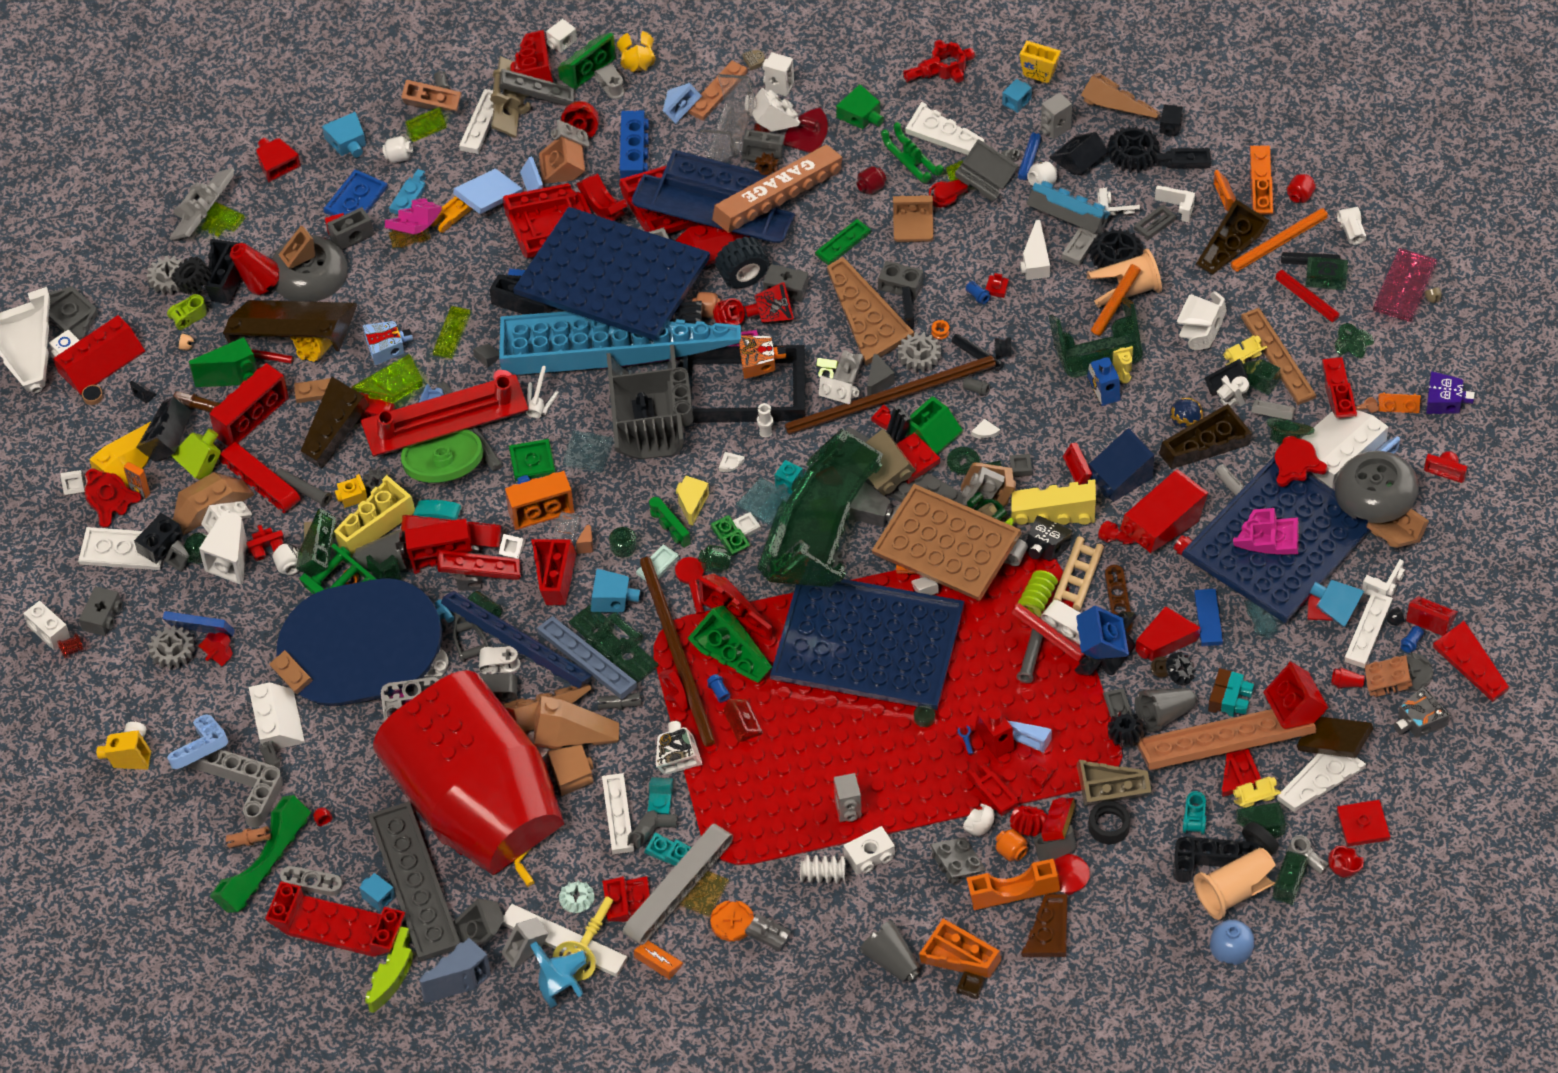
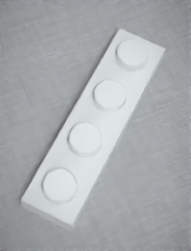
M484 89L459 145L460 151L479 154L492 124L493 102H491L490 96L493 90Z
M1372 591L1344 662L1365 668L1393 598Z
M624 774L602 776L612 854L634 852L633 843L629 846L627 845L628 834L632 831Z

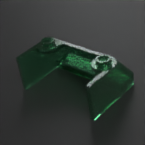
M1126 297L1122 298L1125 317L1117 319L1112 324V337L1075 345L1072 335L1062 332L1060 320L1053 314L1049 315L1054 347L1063 370L1070 377L1087 375L1091 362L1106 357L1110 358L1112 362L1113 351L1120 348L1133 347L1132 364L1141 360L1143 352L1135 305Z

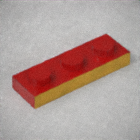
M1060 797L1052 801L1041 833L1043 841L1065 839L1076 805L1074 798Z

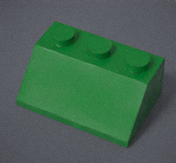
M614 34L599 35L581 50L576 51L569 59L563 61L558 66L559 79L576 90L595 76L594 71L612 63L616 59Z

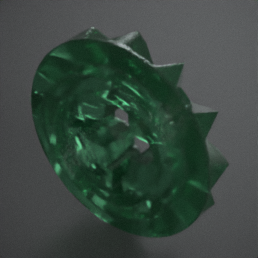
M968 447L955 448L947 456V466H949L951 472L954 471L957 475H966L972 463L980 462L977 452ZM966 457V463L960 466V461Z

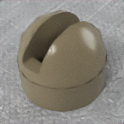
M1440 287L1424 292L1427 301L1430 303H1434L1435 300L1439 302L1442 297Z

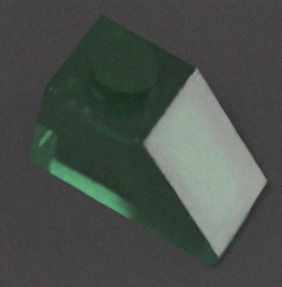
M1263 359L1244 363L1248 374L1246 379L1249 382V386L1270 395L1279 382L1280 367Z
M1280 802L1237 809L1235 820L1238 825L1245 827L1249 822H1254L1265 828L1275 839L1285 835L1286 822Z

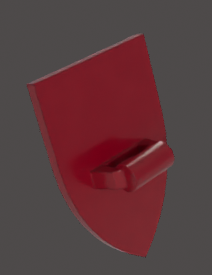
M821 107L809 110L798 117L800 124L789 128L785 134V146L808 153L821 147L828 132L827 117Z

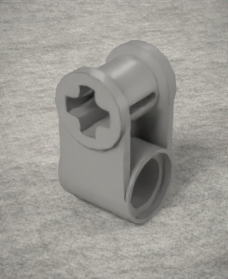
M613 64L594 71L596 81L601 83L600 87L604 89L611 99H620L624 96L623 78Z

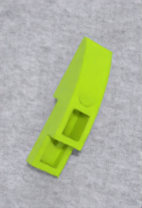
M400 927L393 944L392 954H388L386 964L379 963L378 970L373 972L371 981L373 986L371 991H367L365 1003L368 1004L369 1011L372 1013L380 1009L395 994L411 967L413 955L412 950L408 948L411 939L409 928Z

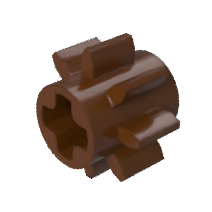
M763 152L761 157L757 156L755 162L758 164L754 169L758 170L759 173L771 175L772 171L776 172L778 170V167L775 165L778 164L779 159H775L773 153L766 154Z

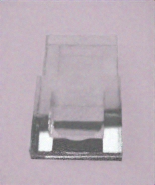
M561 512L555 524V532L552 539H571L573 543L580 525L581 516Z

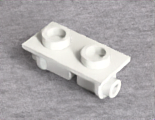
M820 376L819 396L850 404L852 398L858 397L859 390L857 387L852 386V384Z

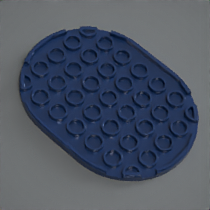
M375 579L332 587L309 596L290 613L279 633L276 656L278 657L285 650L313 680L298 693L305 700L307 699L324 706H341L380 699L381 689L385 684L420 679L427 674L440 650L442 641L441 620L430 598L419 588L405 581ZM399 686L400 691H393L392 688H388V692L385 695L393 696L394 694L401 693L403 686Z

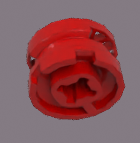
M729 298L716 303L713 309V317L716 323L739 325L744 320L745 310L739 300Z

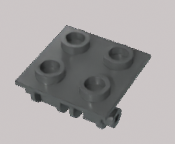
M965 837L930 844L932 848L931 856L938 863V867L942 868V873H946L945 876L948 882L953 885H957L960 882L959 878L962 876L986 871Z

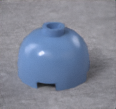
M1227 920L1219 923L1214 928L1210 936V950L1217 960L1222 963L1224 961L1237 965L1245 962L1252 955L1254 936L1246 924L1238 920Z

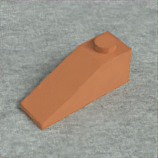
M406 80L401 98L405 104L415 107L457 111L462 93Z

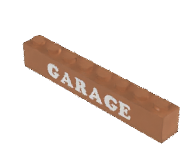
M826 144L714 205L712 220L728 233L738 229L747 222L753 221L756 217L769 212L776 206L782 205L785 201L795 198L805 190H809L816 184L825 181V179L838 174L841 170L843 157Z

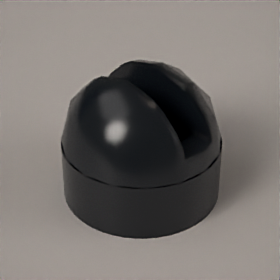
M1399 607L1388 612L1387 621L1389 624L1395 626L1404 623V616Z

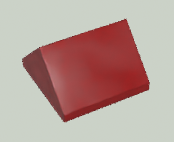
M1418 596L1409 603L1406 621L1444 636L1448 633L1458 611Z

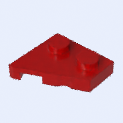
M1249 749L1228 752L1226 754L1222 797L1233 794V790L1237 786L1250 782L1253 788H1256L1255 781L1260 780L1261 777Z

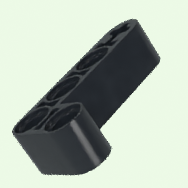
M1181 837L1175 844L1173 876L1178 882L1187 883L1193 877L1194 865L1223 867L1261 847L1255 842Z

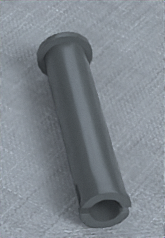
M282 468L275 472L277 476L294 490L320 503L321 507H325L330 502L332 497L330 492H324Z
M1033 628L1021 670L1017 673V679L1024 683H1031L1034 679L1033 671L1043 636Z

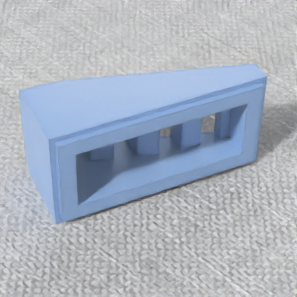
M1008 721L1013 729L1014 740L1038 751L1045 752L1051 741V729Z

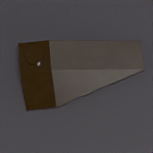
M1236 199L1223 217L1195 265L1213 275L1259 238L1270 220Z

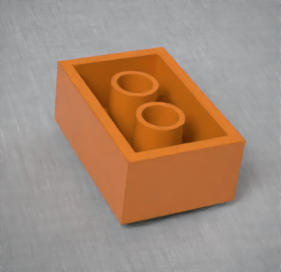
M564 471L505 488L508 512L515 530L574 513L572 490Z

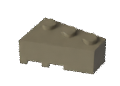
M1079 760L1076 763L1084 806L1099 804L1105 801L1144 797L1151 793L1149 775L1146 770L1086 762L1085 760Z

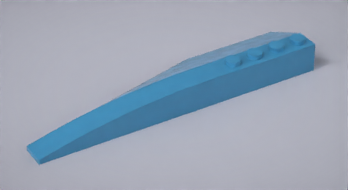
M567 311L501 316L499 360L501 370L509 371L512 375L540 373L542 366L546 367L545 372L608 367L606 353H611V357L620 366L670 359V345L674 344L675 358L737 344L741 341V325L722 323L707 325L701 321H696V324L685 323V320L677 319L676 322L669 321L658 340L655 341Z

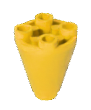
M290 337L297 349L296 354L301 360L318 361L332 345L331 341L324 337Z

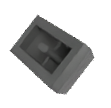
M873 354L867 384V396L882 392L895 384L894 372L878 354Z

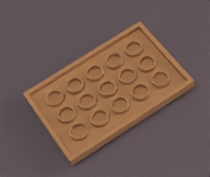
M913 484L873 547L872 553L980 601L1022 532L1014 526Z

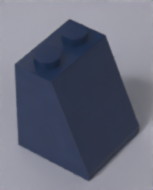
M1128 428L1089 463V468L1092 472L1089 480L1095 479V483L1100 487L1102 494L1115 502L1153 479L1155 455Z

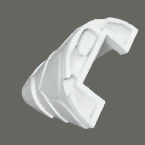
M47 287L28 293L30 303L0 312V356L4 360L5 366L25 390L31 393L42 391L46 383L50 296Z

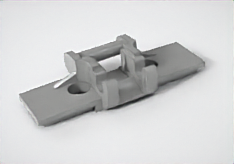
M233 168L217 172L208 185L197 182L190 187V192L182 203L173 210L175 215L182 219L170 236L171 240H179L191 236L233 178ZM196 196H200L197 201L194 199Z

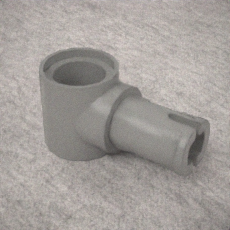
M1303 835L1293 837L1286 852L1288 858L1293 861H1301L1303 864L1307 863L1321 875L1329 863L1314 852V849L1310 847V841L1307 837ZM1294 846L1300 847L1302 851L1297 850Z

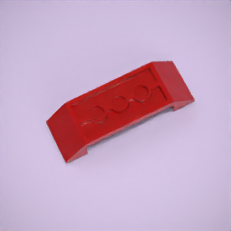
M280 881L265 920L288 936L374 957L391 952L405 912L384 907L382 913L378 914L303 895L301 886Z

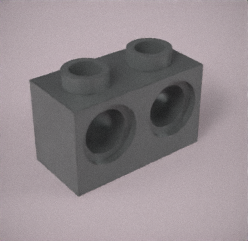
M885 261L878 277V290L902 296V287H909L911 299L915 300L923 284V270L896 262Z

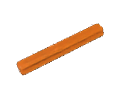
M1131 264L1091 328V332L1095 335L1101 336L1139 275L1141 269L1138 266Z

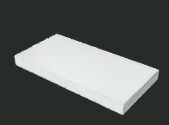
M86 527L78 562L81 565L161 570L163 559L155 564L137 553L134 540L143 531Z

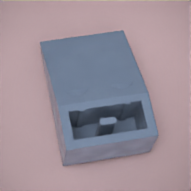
M470 938L464 943H459L450 955L443 957L437 966L431 971L425 972L419 980L424 1002L428 1003L476 989L491 976L488 956Z

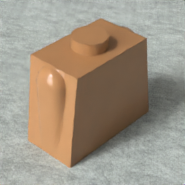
M582 745L548 751L549 762L561 796L593 783L591 771L594 769L591 757H586Z

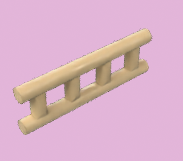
M1083 537L1076 538L1053 600L1061 601L1063 598L1074 602L1073 609L1076 611L1081 610L1104 549L1102 544H1097L1095 549L1083 545ZM1080 552L1092 556L1089 564L1077 560ZM1074 568L1086 572L1083 579L1071 575ZM1068 583L1080 587L1077 595L1065 591Z

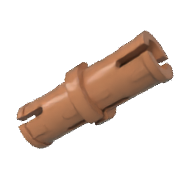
M268 826L254 830L248 828L240 833L228 834L226 842L231 841V843H228L227 846L229 848L241 845L251 846L255 842L270 840L271 833H266L270 829Z

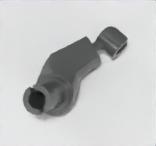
M655 810L648 811L641 818L634 831L628 834L627 845L629 846L631 843H634L636 848H640L649 840L654 829L657 827L676 828V814H657Z

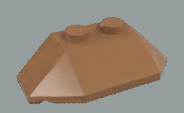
M213 472L178 493L173 520L180 524L182 534L185 535L202 525L201 523L209 505L243 502L252 497L254 493L243 480Z

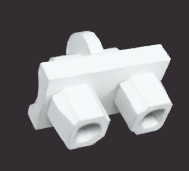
M1225 375L1221 379L1223 386L1216 391L1221 398V403L1223 405L1229 404L1231 408L1236 404L1240 407L1243 406L1245 401L1242 394L1249 389L1248 380L1240 376L1233 379L1232 383H1230L1229 378Z

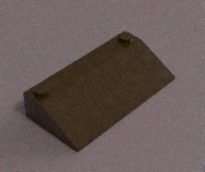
M248 300L229 317L223 334L228 343L238 340L240 335L324 337L331 341L335 351H340L357 304L348 302Z

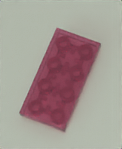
M1398 248L1374 304L1373 311L1412 322L1436 266L1437 259Z

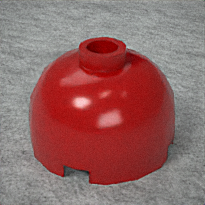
M576 101L567 105L562 112L560 121L587 132L589 139L595 135L598 129L599 116L597 110L588 102Z

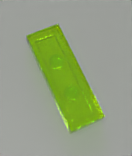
M450 307L433 349L434 356L453 358L470 316V309Z

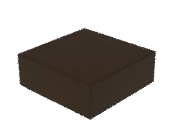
M964 971L956 993L978 999L985 978Z

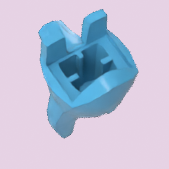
M536 941L533 942L530 946L540 965L539 988L549 1007L553 1008L558 1005L554 995L570 985L578 997L582 996V988L573 976L586 964L587 958L584 951L549 959Z

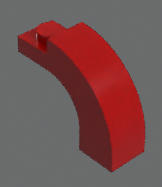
M593 174L576 183L580 193L584 195L587 204L597 216L614 221L625 215L623 208L628 206L625 199H614L605 188L599 174Z

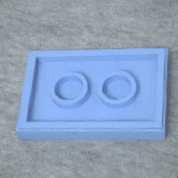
M495 168L454 188L453 194L476 212L482 214L502 204L503 196L520 193L523 188Z

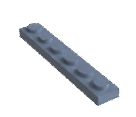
M550 617L537 628L538 634L582 669L592 674L596 680L620 699H624L638 687L635 680L555 617Z

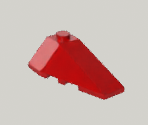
M544 30L525 34L520 44V51L515 54L516 60L510 65L511 71L553 82Z
M716 574L704 575L699 578L700 602L711 609L724 605L742 626L769 641L772 639V626L727 578Z

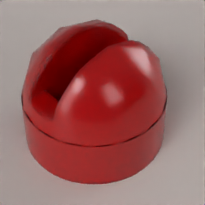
M324 807L317 808L313 814L318 826L330 823L333 818L330 811Z

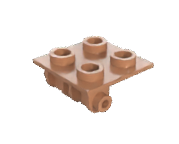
M1406 655L1380 662H1372L1365 666L1370 696L1386 695L1385 688L1387 693L1390 694V686H1392L1394 693H1396L1395 685H1397L1398 691L1408 690L1409 687L1413 686Z

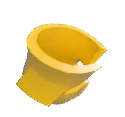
M642 31L641 44L646 47L636 45L626 50L632 45V41L628 33L624 34L617 41L616 45L622 54L621 66L624 69H629L631 72L646 71L649 66H652L655 62V55L652 51L653 37L647 32Z

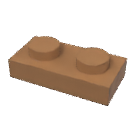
M331 378L294 383L296 403L322 400Z
M285 650L269 664L296 694L313 681Z

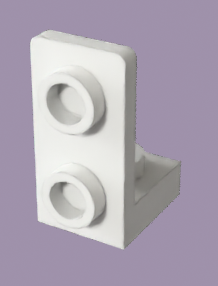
M1156 186L1155 200L1180 205L1181 221L1189 222L1194 207L1195 193Z
M1107 188L1097 189L1098 203L1105 206L1104 210L1109 211V215H1116V211L1123 210L1124 214L1135 213V209H1140V205L1108 207V204L1111 203V193L1107 192Z
M242 501L209 505L201 524L209 533L223 511L235 513L242 517V519L250 518L252 513Z
M1399 560L1387 583L1367 575L1363 581V593L1371 596L1373 591L1392 597L1397 587L1395 585L1396 581H1401L1405 574V569H1403L1404 561Z

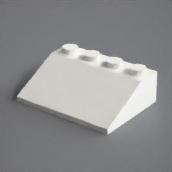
M1356 410L1357 416L1336 418L1333 412H1331L1301 439L1310 442L1314 446L1317 458L1326 463L1328 471L1323 475L1311 473L1331 488H1334L1337 474L1348 460L1358 454L1375 451L1387 440L1388 426L1375 416Z

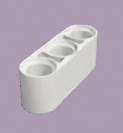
M1053 600L1042 613L1041 619L1062 635L1080 645L1076 619L1080 612L1061 601Z

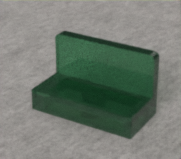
M371 555L366 557L369 573L376 579L401 580L398 559L393 555L380 564Z

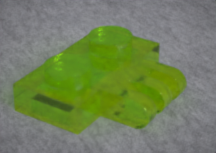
M215 202L204 218L206 221L202 225V230H208V233H214L215 236L219 237L225 229L234 232L245 220V216Z

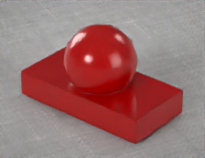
M1446 451L1440 457L1428 454L1424 470L1463 483L1468 466L1459 464V458L1454 452Z

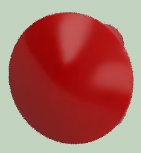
M1066 854L1054 859L1060 892L1071 895L1081 890L1087 884L1090 871L1082 858Z

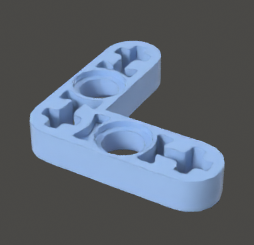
M202 715L194 720V726L201 738L171 752L167 757L171 768L180 769L228 744L224 730L211 715Z

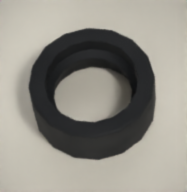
M1101 802L1090 811L1089 832L1100 843L1108 845L1117 844L1123 841L1129 833V812L1118 802ZM1103 814H1113L1122 820V827L1116 831L1109 832L1099 828L1096 821Z

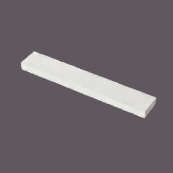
M513 904L510 905L503 916L504 921L501 925L512 930L516 923L537 917L549 933L544 944L554 949L566 941L580 943L583 937ZM593 940L588 945L596 960L595 968L617 977L628 960L627 956ZM564 947L560 952L564 953L567 948Z

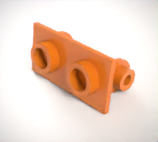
M1378 394V411L1419 413L1421 395Z

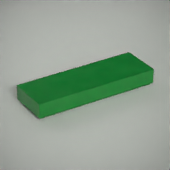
M856 219L815 252V256L827 265H830L871 233V229Z

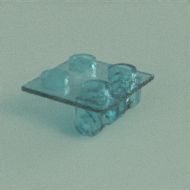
M761 477L736 505L748 513L751 512L753 516L769 525L792 501L794 496L788 493L789 488L787 485L775 486Z

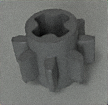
M379 466L374 470L369 467L368 475L363 474V479L368 480L364 483V487L369 486L371 491L375 487H379L383 483L382 479L387 475V472L381 473ZM372 477L379 479V482L372 481Z

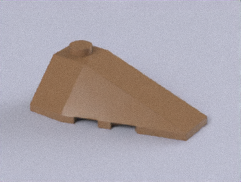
M1100 73L1091 76L1081 94L1084 97V101L1092 106L1096 104L1153 118H1158L1161 115L1159 111L1144 101L1134 100L1135 96L1129 91L1118 90L1120 85Z
M586 684L580 689L569 686L555 690V695H552V693H541L536 695V700L520 698L502 705L525 734L528 735L529 732L534 730L535 710L541 696L573 703L590 691L591 686Z
M541 696L535 710V746L561 749L562 746L618 743V722L567 701Z

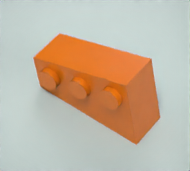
M944 918L919 953L920 961L923 964L958 972L965 971L987 978L991 977L1001 962V955L998 949Z

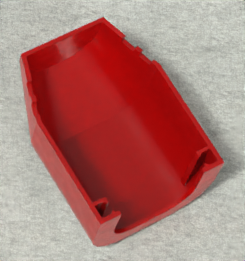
M458 671L438 680L392 713L375 735L373 749L382 766L439 841L453 848L458 854L466 856L474 864L493 876L564 825L554 788L548 774L549 772L539 750L479 674L474 671Z

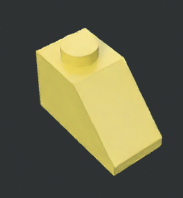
M685 476L683 482L678 484L676 494H678L679 505L688 523L693 525L709 496V484Z

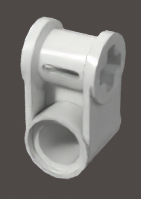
M511 646L484 647L480 650L479 671L482 674L491 672V674L512 673L520 668L518 652Z

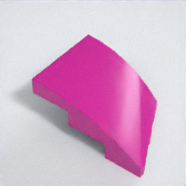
M426 198L412 200V208L398 210V218L385 220V228L410 234L420 233L435 221L441 212V206L433 202H427Z
M1275 508L1255 509L1250 514L1248 521L1243 524L1242 531L1238 537H1234L1233 544L1234 546L1260 553L1298 554V518L1277 519Z

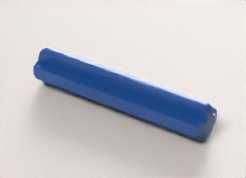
M1033 132L1030 136L1018 171V179L1026 181L1028 179L1029 169L1033 165L1041 141L1039 133Z

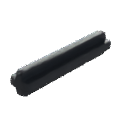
M1282 252L1281 254L1282 264L1318 265L1320 262L1327 261L1335 263L1337 266L1340 265L1339 254Z
M955 334L951 340L953 344L976 359L992 356L960 334ZM994 357L996 366L992 369L1000 371L1003 367V362Z

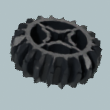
M1137 125L1135 128L1128 126L1127 129L1121 127L1120 131H1115L1114 135H1111L1107 144V155L1111 163H1115L1116 168L1121 166L1122 172L1127 168L1130 173L1132 169H1136L1138 173L1140 168L1146 171L1147 166L1152 168L1153 163H1156L1157 153H1160V144L1156 135H1152L1151 130L1146 131L1145 127L1139 129Z
M1112 227L1110 232L1104 230L1103 234L1098 233L1097 238H1094L1090 246V258L1094 266L1100 269L1141 256L1144 247L1141 244L1140 238H1136L1135 233L1130 234L1129 230L1124 232L1121 227L1118 231H1115Z

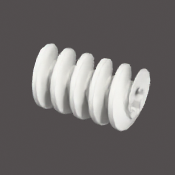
M806 855L804 861L801 860L800 882L803 883L807 877L809 883H812L816 877L818 883H821L823 877H825L827 884H830L832 877H834L836 884H839L841 878H843L845 883L844 856H841L839 862L836 861L835 856H832L831 861L828 862L826 855H824L822 861L819 862L817 855L814 856L813 861H810L809 855Z

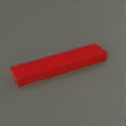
M439 550L437 553L438 572L519 580L521 577L520 559L442 550Z

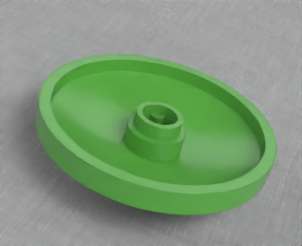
M467 429L403 448L401 453L402 466L408 476L422 482L436 483L457 479L472 471L480 463L483 457L482 443L480 438L472 431Z

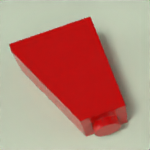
M1165 606L1137 638L1135 651L1140 657L1148 658L1151 661L1157 657H1164L1196 642L1200 638V627Z

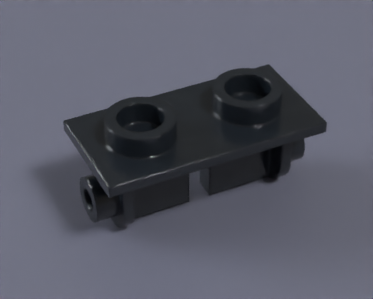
M644 392L638 393L636 400H632L634 419L655 417L652 398H648Z

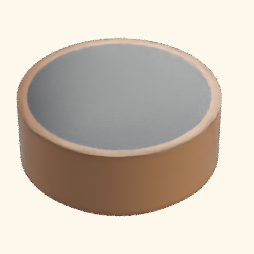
M89 385L82 391V397L86 404L96 405L102 401L103 393L99 386Z

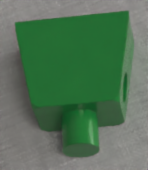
M860 84L836 105V118L858 128L864 129L870 123L879 127L884 121V117L880 115L879 100Z

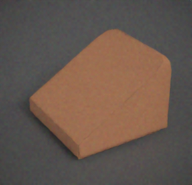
M586 525L576 542L577 554L593 552L590 525Z

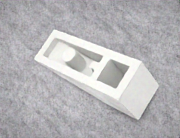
M1036 220L1023 252V261L1020 262L1021 274L1025 273L1026 280L1050 277V262L1040 220Z

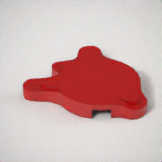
M1287 436L1275 452V461L1279 469L1276 481L1280 487L1287 486L1292 480L1305 481L1308 472L1323 475L1328 471L1327 464L1317 458L1314 446L1304 439Z
M94 468L89 469L85 473V498L90 507L97 512L99 525L102 528H106L111 524L112 512L124 515L129 504H135L141 500V494L127 488L123 480L114 473L98 471Z

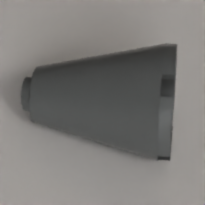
M397 530L358 547L352 555L353 560L364 569L408 571L412 568L410 558L408 559L405 531Z
M1189 688L1142 690L1138 692L1139 696L1135 697V711L1138 719H1143L1146 723L1143 728L1148 732H1155L1192 710L1197 702V697Z
M889 920L880 926L881 930L877 933L874 931L864 941L860 951L901 981L905 982L908 980L912 982L920 974L918 972L920 966L896 924Z

